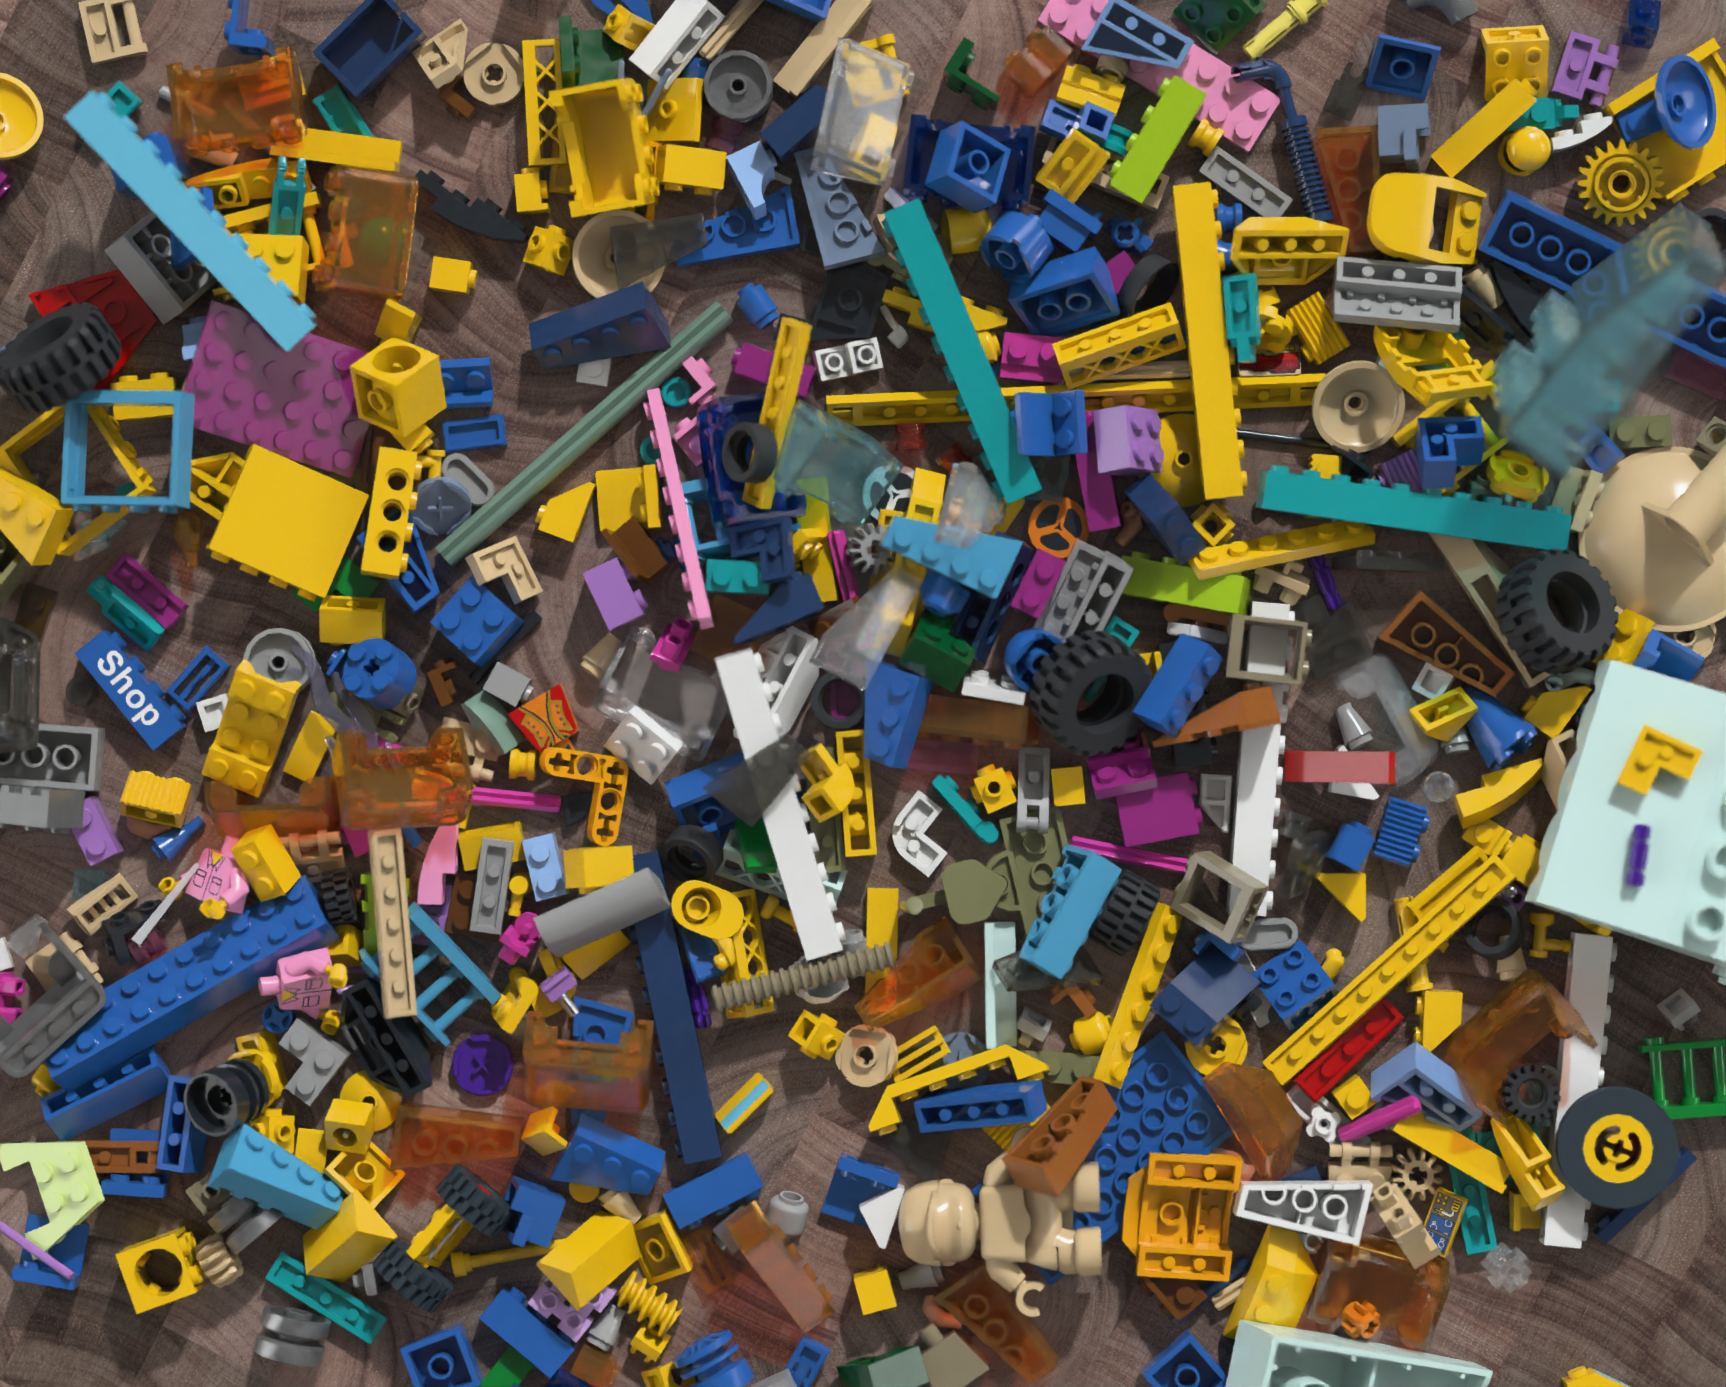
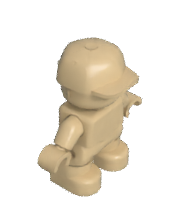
M1022 1126L1015 1131L1012 1136L1011 1148L1032 1126ZM1006 1150L987 1165L983 1185L979 1192V1203H975L974 1195L967 1186L954 1183L951 1179L922 1182L905 1191L899 1209L898 1231L907 1257L917 1263L928 1266L940 1267L941 1264L953 1266L956 1262L967 1260L972 1256L976 1241H981V1256L985 1259L990 1278L1007 1291L1012 1292L1014 1290L1016 1292L1017 1307L1026 1316L1036 1317L1040 1315L1037 1306L1031 1307L1024 1302L1023 1296L1025 1292L1031 1289L1040 1292L1045 1287V1284L1037 1280L1026 1281L1024 1279L1026 1274L1016 1262H1028L1055 1271L1059 1268V1272L1065 1275H1102L1100 1226L1073 1229V1210L1077 1212H1100L1098 1161L1082 1162L1059 1198L1018 1187L1002 1161V1158L1008 1153Z

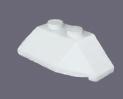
M790 626L785 632L761 644L757 652L760 653L765 671L759 672L762 684L769 683L774 701L768 702L771 713H778L783 731L777 732L779 737L790 731L819 676L818 639L794 626ZM735 727V728L733 729V735H734V737H736V738L739 739L738 734H737V730H736V727Z

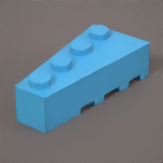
M1065 844L1062 854L1066 856L1062 868L1056 867L1052 875V879L1056 881L1053 890L1048 895H1044L1040 904L1041 912L1043 913L1041 919L1038 918L1033 921L1019 955L1021 959L1045 974L1062 979L1064 974L1071 969L1073 957L1078 948L1087 940L1088 930L1093 921L1100 916L1103 910V903L1109 892L1116 887L1118 876L1122 871L1121 868L1096 852Z

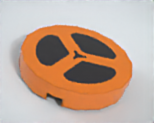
M1054 496L1043 500L1033 509L1028 519L1027 532L1031 543L1036 549L1039 548L1057 558L1063 559L1068 557L1076 540L1080 539L1086 542L1089 536L1086 511L1077 502L1067 497Z

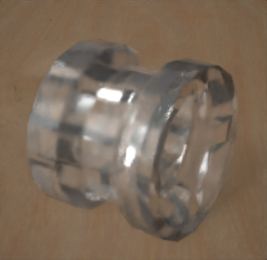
M1432 771L1423 777L1420 789L1426 799L1433 802H1444L1452 796L1455 784L1449 774L1442 771Z

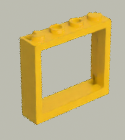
M65 405L59 408L54 407L52 410L43 413L0 446V466L40 488L20 455L64 422ZM86 405L89 415L137 487L126 496L150 497L156 493L157 490L152 484L154 481L152 474L144 466L141 467L135 458L137 452L130 442L124 441L119 433L121 427L111 415H108L102 406ZM120 507L119 513H102L73 536H71L67 529L56 553L65 556L73 555L128 514L130 507Z

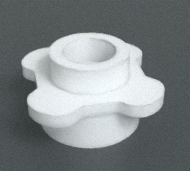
M1321 1107L1313 1108L1310 1124L1306 1127L1307 1134L1311 1137L1317 1135L1323 1137L1326 1142H1332L1336 1138V1126L1341 1122L1340 1114L1337 1112L1329 1113ZM1325 1121L1327 1125L1321 1127V1122Z

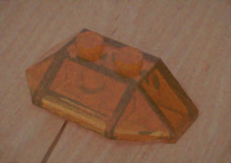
M1224 1062L1201 1079L1263 1181H1272L1291 1166L1304 1122L1271 1070Z

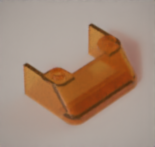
M1529 969L1519 975L1449 1038L1446 1052L1474 1105L1506 1126L1510 1121L1499 1101L1503 1098L1500 1089H1503V1084H1501L1503 1079L1506 1080L1508 1077V1068L1551 1031L1561 1039L1575 1036L1592 1049L1596 1048L1598 1044L1579 1012L1545 976L1534 969Z

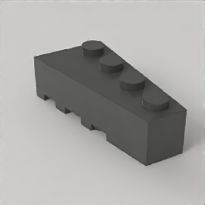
M0 784V828L16 829L17 825H22L25 831L43 832V828H50V833L69 834L70 828H82L85 791Z

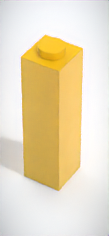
M1515 78L1440 146L1431 157L1450 178H1453L1537 101L1534 97L1537 93L1536 89L1525 78L1521 82Z

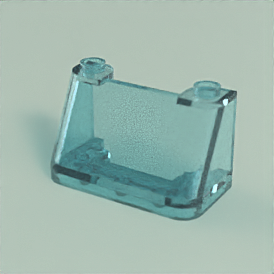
M799 399L792 408L773 474V479L777 482L774 487L788 497L792 494L798 496L802 491L829 504L834 509L832 514L841 522L848 524L851 521L862 526L904 465L866 432Z

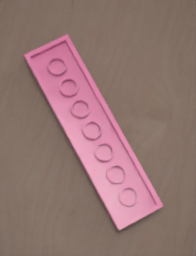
M1049 0L1037 22L1081 49L1108 0ZM1195 44L1191 46L1179 69L1117 57L1128 65L1125 77L1158 98H1161V96L1157 92L1165 78L1167 77L1172 80L1174 75L1207 93L1208 96L1203 105L1199 107L1194 120L1201 123L1202 119L1205 118L1213 128L1224 130L1221 137L1247 153L1280 103V97L1253 80L1236 83L1233 77L1240 76V73L1231 75L1232 67ZM1083 50L1084 52L1093 56L1097 60H1099L1100 56L1106 55Z

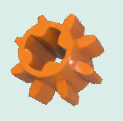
M1365 1300L1362 1305L1354 1301L1343 1310L1341 1326L1345 1328V1332L1354 1340L1359 1335L1364 1339L1370 1338L1379 1329L1380 1321L1378 1318L1380 1314L1376 1312L1377 1308L1368 1300Z

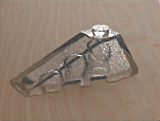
M953 462L934 541L966 549L980 539L983 531L989 533L992 531L994 524L1000 525L1003 523L1007 505L1003 499H998L993 484L985 471L978 469L975 464L969 462H960L958 464Z
M895 565L823 634L809 663L865 691L923 580Z

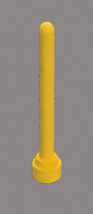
M566 1238L551 1241L548 1248L538 1244H531L524 1247L520 1246L477 1255L464 1254V1251L451 1253L453 1274L455 1278L467 1276V1272L473 1271V1268L546 1255Z

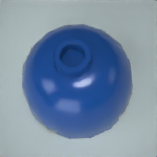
M1029 628L1018 632L1010 639L1005 648L1003 657L1005 671L1018 687L1030 692L1031 686L1035 685L1033 681L1035 671H1039L1042 666L1041 660L1045 655L1048 657L1053 652L1052 648L1057 643L1063 644L1062 640L1042 628Z

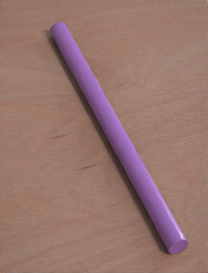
M0 1221V1232L69 1281L74 1277L75 1272Z

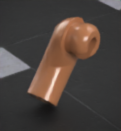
M1126 501L1120 506L1124 527L1114 538L1124 549L1128 547L1143 528L1142 518L1130 501Z
M127 817L128 830L147 840L174 830L173 826Z
M935 1294L925 1296L922 1311L930 1322H934L936 1327L961 1330L963 1314L945 1312L940 1306V1297Z

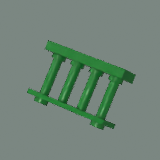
M1664 1037L1645 1038V1043L1636 1044L1638 1051L1642 1053L1649 1052L1653 1100L1665 1110L1671 1120L1726 1115V1066L1724 1053L1726 1037L1664 1042ZM1711 1047L1715 1095H1712V1101H1700V1097L1696 1095L1693 1049ZM1680 1050L1684 1097L1681 1098V1103L1669 1104V1099H1665L1662 1051Z

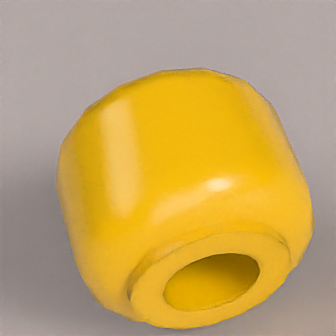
M46 1064L40 1065L32 1076L31 1082L36 1087L34 1091L42 1097L62 1089L51 1078Z

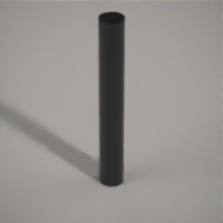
M533 610L523 620L524 624L483 668L478 666L468 677L478 685L494 669L497 661L500 662L543 618Z

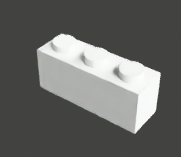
M675 0L629 60L657 83L665 70L671 69V74L664 86L667 90L725 15L707 0Z

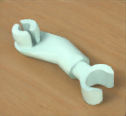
M1579 667L1570 673L1552 674L1545 678V685L1549 691L1561 690L1576 683L1588 686L1590 684L1595 685L1594 671Z

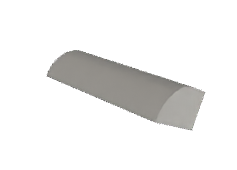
M645 868L533 919L544 943L551 953L558 958L670 908L671 905L661 879L649 868Z

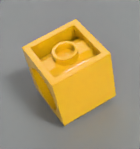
M393 336L350 365L358 417L404 438L447 408L439 355Z
M185 1226L127 1246L116 1254L136 1314L192 1295L206 1285L204 1279L208 1277L205 1276L204 1271L200 1268L194 1252L197 1246L196 1240L191 1231L187 1232ZM165 1249V1251L174 1254L179 1259L183 1272L179 1277L178 1282L180 1285L178 1287L164 1288L149 1278L145 1265L151 1256L150 1250Z

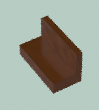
M634 516L615 532L608 528L601 531L633 577L649 585L672 566L640 520Z

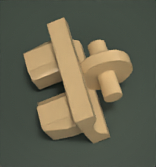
M1295 561L1255 568L1253 589L1268 594L1273 582L1284 586L1279 599L1284 603L1294 606L1302 594L1306 596L1310 588L1309 583L1311 579L1301 575L1304 565Z

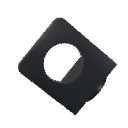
M1335 445L1331 446L1330 449L1338 456H1342V459L1353 467L1347 475L1351 476V483L1357 478H1360L1359 484H1362V478H1373L1375 472L1363 464L1365 458L1352 449L1346 451Z

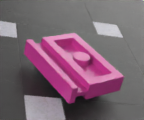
M1004 332L1000 377L1062 383L1063 374L1052 344L1067 338Z

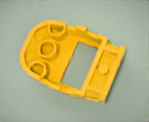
M1407 172L1386 174L1375 183L1371 191L1367 216L1369 237L1374 246L1382 253L1394 258H1404L1409 260V263L1440 266L1462 265V267L1477 265L1478 260L1475 259L1482 200L1487 197V193L1450 177ZM1437 188L1450 190L1443 251L1429 249Z
M1375 325L1373 332L1374 344L1388 372L1396 383L1426 407H1431L1433 402L1474 396H1478L1481 400L1486 399L1493 384L1491 381H1484L1480 376L1483 367L1478 359L1472 360L1468 354L1470 346L1464 339L1457 341L1450 332ZM1445 362L1450 367L1417 372L1414 368H1407Z

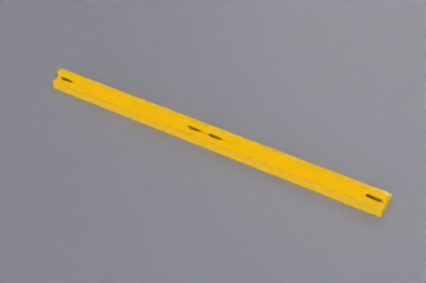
M1326 373L1236 377L1238 396H1233L1234 409L1312 406L1316 389L1301 390V387H1317L1326 376ZM1191 379L1084 384L1070 390L1067 389L1066 385L1000 388L1010 412L1015 410V393L1052 394L1072 390H1084V397L1101 396V399H1084L1085 412L1122 405L1158 410V413L1194 411ZM959 390L826 396L828 427L972 420L968 411L962 413L955 396L960 394ZM852 407H853V410L833 411V408H852Z

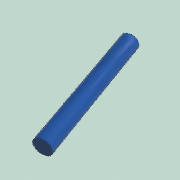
M1244 1255L1231 1265L1229 1282L1211 1281L1202 1289L1208 1298L1181 1322L1176 1318L1174 1319L1181 1324L1210 1300L1212 1296L1251 1265Z

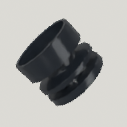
M241 1058L227 1060L214 1066L212 1069L195 1075L187 1083L184 1092V1106L189 1119L197 1129L206 1135L216 1137L228 1134L244 1123L247 1124L259 1118L266 1111L269 1102V1088L264 1075L256 1065Z

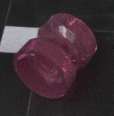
M714 116L711 123L713 131L707 137L704 147L709 150L727 152V155L735 153V139L740 136L743 125Z
M156 925L141 945L131 940L133 936L126 939V944L131 954L141 966L151 961L153 955L162 954L169 950L165 937Z

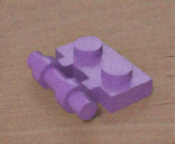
M1570 31L1550 92L1581 101L1584 91L1587 90L1592 93L1589 104L1601 108L1604 97H1608L1611 88L1608 84L1612 72L1617 69L1619 63L1617 56L1620 47L1608 44L1605 54L1597 52L1601 40ZM1593 63L1601 66L1597 81L1589 79Z

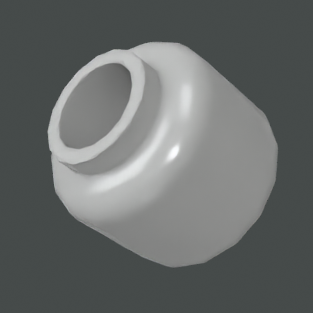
M782 1191L780 1194L773 1196L769 1202L765 1218L766 1226L773 1231L775 1237L782 1240H789L791 1236H798L805 1229L809 1206L804 1201L802 1195L792 1191Z

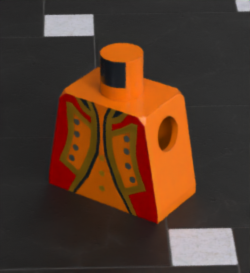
M558 684L508 714L540 753L549 747L575 750L569 737L580 730L562 684Z

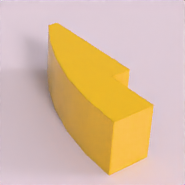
M1542 758L1484 774L1481 777V788L1457 794L1455 809L1462 828L1465 829L1492 818L1523 797L1541 778L1544 764Z
M1509 1111L1492 1117L1490 1123L1502 1157L1514 1182L1532 1211L1534 1212L1558 1201L1565 1190V1186L1548 1164L1552 1156L1529 1124L1517 1118Z

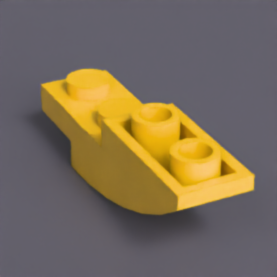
M278 157L224 167L185 180L183 183L188 189L191 186H194L197 190L201 187L211 188L213 191L214 209L248 206L250 200L272 197L274 179H277ZM298 160L287 161V171L285 172L284 180L296 181V165ZM307 165L304 182H306L305 194L310 193L312 190Z
M894 287L893 291L886 289L882 304L910 313L907 326L934 332L931 324L925 326L918 309L923 307L922 302L911 298L910 291L899 287ZM961 296L976 331H993L1006 327L1008 318L1003 316L1004 311L988 305L983 310L973 306L975 301Z

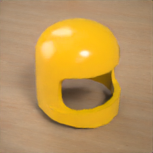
M1525 126L1516 129L1512 133L1507 134L1498 146L1497 157L1499 164L1507 173L1513 176H1528L1547 162L1551 153V144L1548 136L1537 127ZM1506 142V152L1508 159L1515 167L1525 172L1516 171L1506 163L1503 155L1504 145Z
M964 207L944 209L941 218V233L951 255L979 251L980 243L992 228V221L988 212L983 209L972 213Z

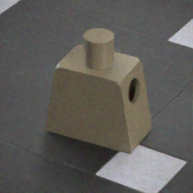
M931 1322L918 1331V1334L927 1345L926 1348L921 1350V1355L932 1387H965L989 1370L987 1361L955 1329H951L942 1335L934 1322Z

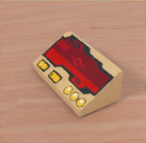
M1286 345L1285 350L1281 353L1255 348L1256 362L1251 363L1238 362L1236 347L1237 377L1301 375L1299 345Z

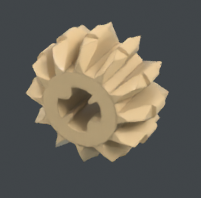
M1407 1148L1408 1158L1405 1159L1401 1154H1397L1396 1158L1401 1162V1165L1391 1164L1392 1171L1399 1174L1392 1176L1390 1180L1392 1184L1395 1182L1396 1184L1400 1183L1398 1187L1402 1193L1407 1190L1406 1198L1412 1201L1417 1191L1419 1199L1423 1201L1426 1199L1424 1190L1427 1189L1433 1195L1436 1193V1189L1431 1186L1432 1182L1442 1184L1443 1180L1438 1176H1434V1174L1441 1172L1443 1168L1441 1165H1433L1437 1159L1435 1155L1431 1154L1425 1159V1149L1420 1148L1415 1157L1413 1149ZM1414 1167L1423 1171V1176L1419 1175L1421 1178L1419 1181L1409 1177V1173L1413 1174L1411 1170Z
M216 1233L203 1239L195 1247V1254L205 1276L216 1287L222 1288L232 1284L243 1274V1266L238 1254L234 1255L225 1244L227 1238L222 1234Z

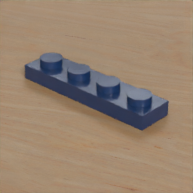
M1684 1146L1679 1149L1675 1171L1665 1188L1697 1159ZM1658 1195L1641 1205L1630 1208H1616L1612 1213L1609 1211L1604 1213L1595 1222L1597 1227L1592 1232L1602 1242L1607 1244Z

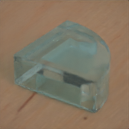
M75 868L72 900H78L102 885L106 880L108 870Z

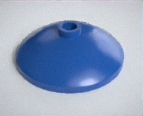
M1677 55L1667 59L1662 65L1655 83L1657 115L1665 132L1675 143L1685 149L1700 148L1710 140L1716 124V101L1712 85L1702 66L1692 57Z

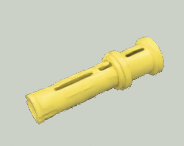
M1290 0L1286 5V10L1243 45L1242 49L1252 61H1256L1257 57H1261L1263 53L1274 46L1298 24L1305 25L1309 22L1308 17L1321 6L1326 7L1329 5V2L1327 0Z

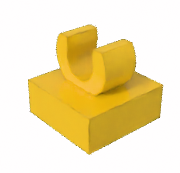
M645 1319L630 1342L632 1346L630 1352L634 1354L636 1350H639L646 1355L644 1362L648 1363L651 1360L656 1362L671 1336L667 1333L661 1337L658 1336L659 1328L655 1326L651 1330L648 1329L649 1321Z

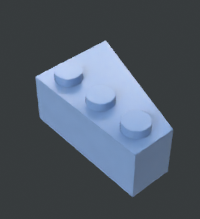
M1108 0L1081 50L1179 69L1194 40L1124 0Z
M1416 1041L1371 1072V1099L1380 1102L1384 1099L1395 1103L1414 1095L1420 1100L1422 1109L1419 1113L1424 1114V1119L1461 1132L1482 1117V1090Z

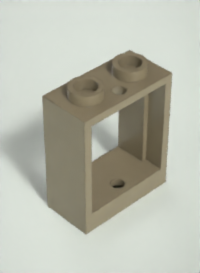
M1231 614L1223 677L1301 685L1302 679L1307 680L1309 661H1304L1305 648H1310L1312 643V630L1307 629L1308 622ZM1244 624L1296 630L1291 676L1239 671Z
M1211 851L1195 852L1186 863V873L1182 882L1174 890V900L1170 908L1229 944L1245 942L1269 886ZM1206 869L1241 889L1226 925L1191 904Z

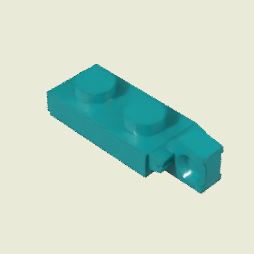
M1554 97L1536 98L1537 101L1502 133H1510L1525 126L1537 127L1542 131L1562 128L1563 120H1577L1579 118V105H1562V99H1554Z
M1257 274L1223 277L1227 340H1230L1232 348L1237 347L1239 363L1256 362L1255 345H1260L1261 337Z
M101 575L90 584L86 591L100 603L103 608L101 613L144 650L150 651L157 644L166 628L115 586L114 583Z

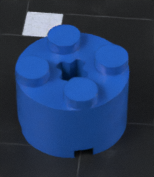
M1005 211L984 236L983 241L980 243L979 251L984 262L992 271L996 267L1004 273L1001 278L1011 283L1024 284L1033 277L1052 254L1054 245L1043 229V221L1034 214L1026 216L1019 212Z
M372 638L361 643H355L349 648L348 657L344 664L343 677L346 689L375 708L390 709L402 703L400 700L406 694L410 695L416 683L417 672L416 666L405 652L384 639Z

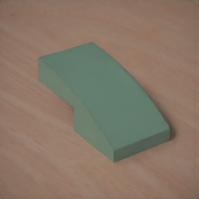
M481 690L461 704L475 732L483 729L497 756L506 754L526 740L518 726L508 715V712L489 692Z

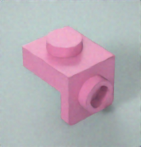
M691 356L682 364L700 385L701 389L690 397L688 401L692 406H695L697 403L702 405L705 401L716 395L713 390L717 386L709 377L713 371L702 358L696 361Z

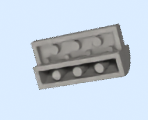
M1337 256L1331 294V304H1333L1332 321L1458 333L1460 327V298L1462 295V267Z
M1077 539L1042 614L1036 620L1033 628H1042L1056 635L1063 643L1066 642L1065 638L1074 634L1079 637L1080 633L1092 630L1094 633L1096 631H1103L1134 570L1133 567L1118 556L1106 550L1104 552Z

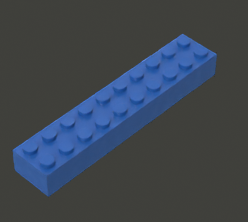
M1506 189L1478 244L1479 250L1726 368L1725 293Z
M304 875L296 881L285 895L264 902L259 900L245 908L242 914L237 913L104 988L106 992L104 1006L45 1059L51 1078L69 1093L256 987L259 978L275 976L277 960L280 958L300 954L305 951L322 949L339 940L338 932L330 923L328 911L319 891Z

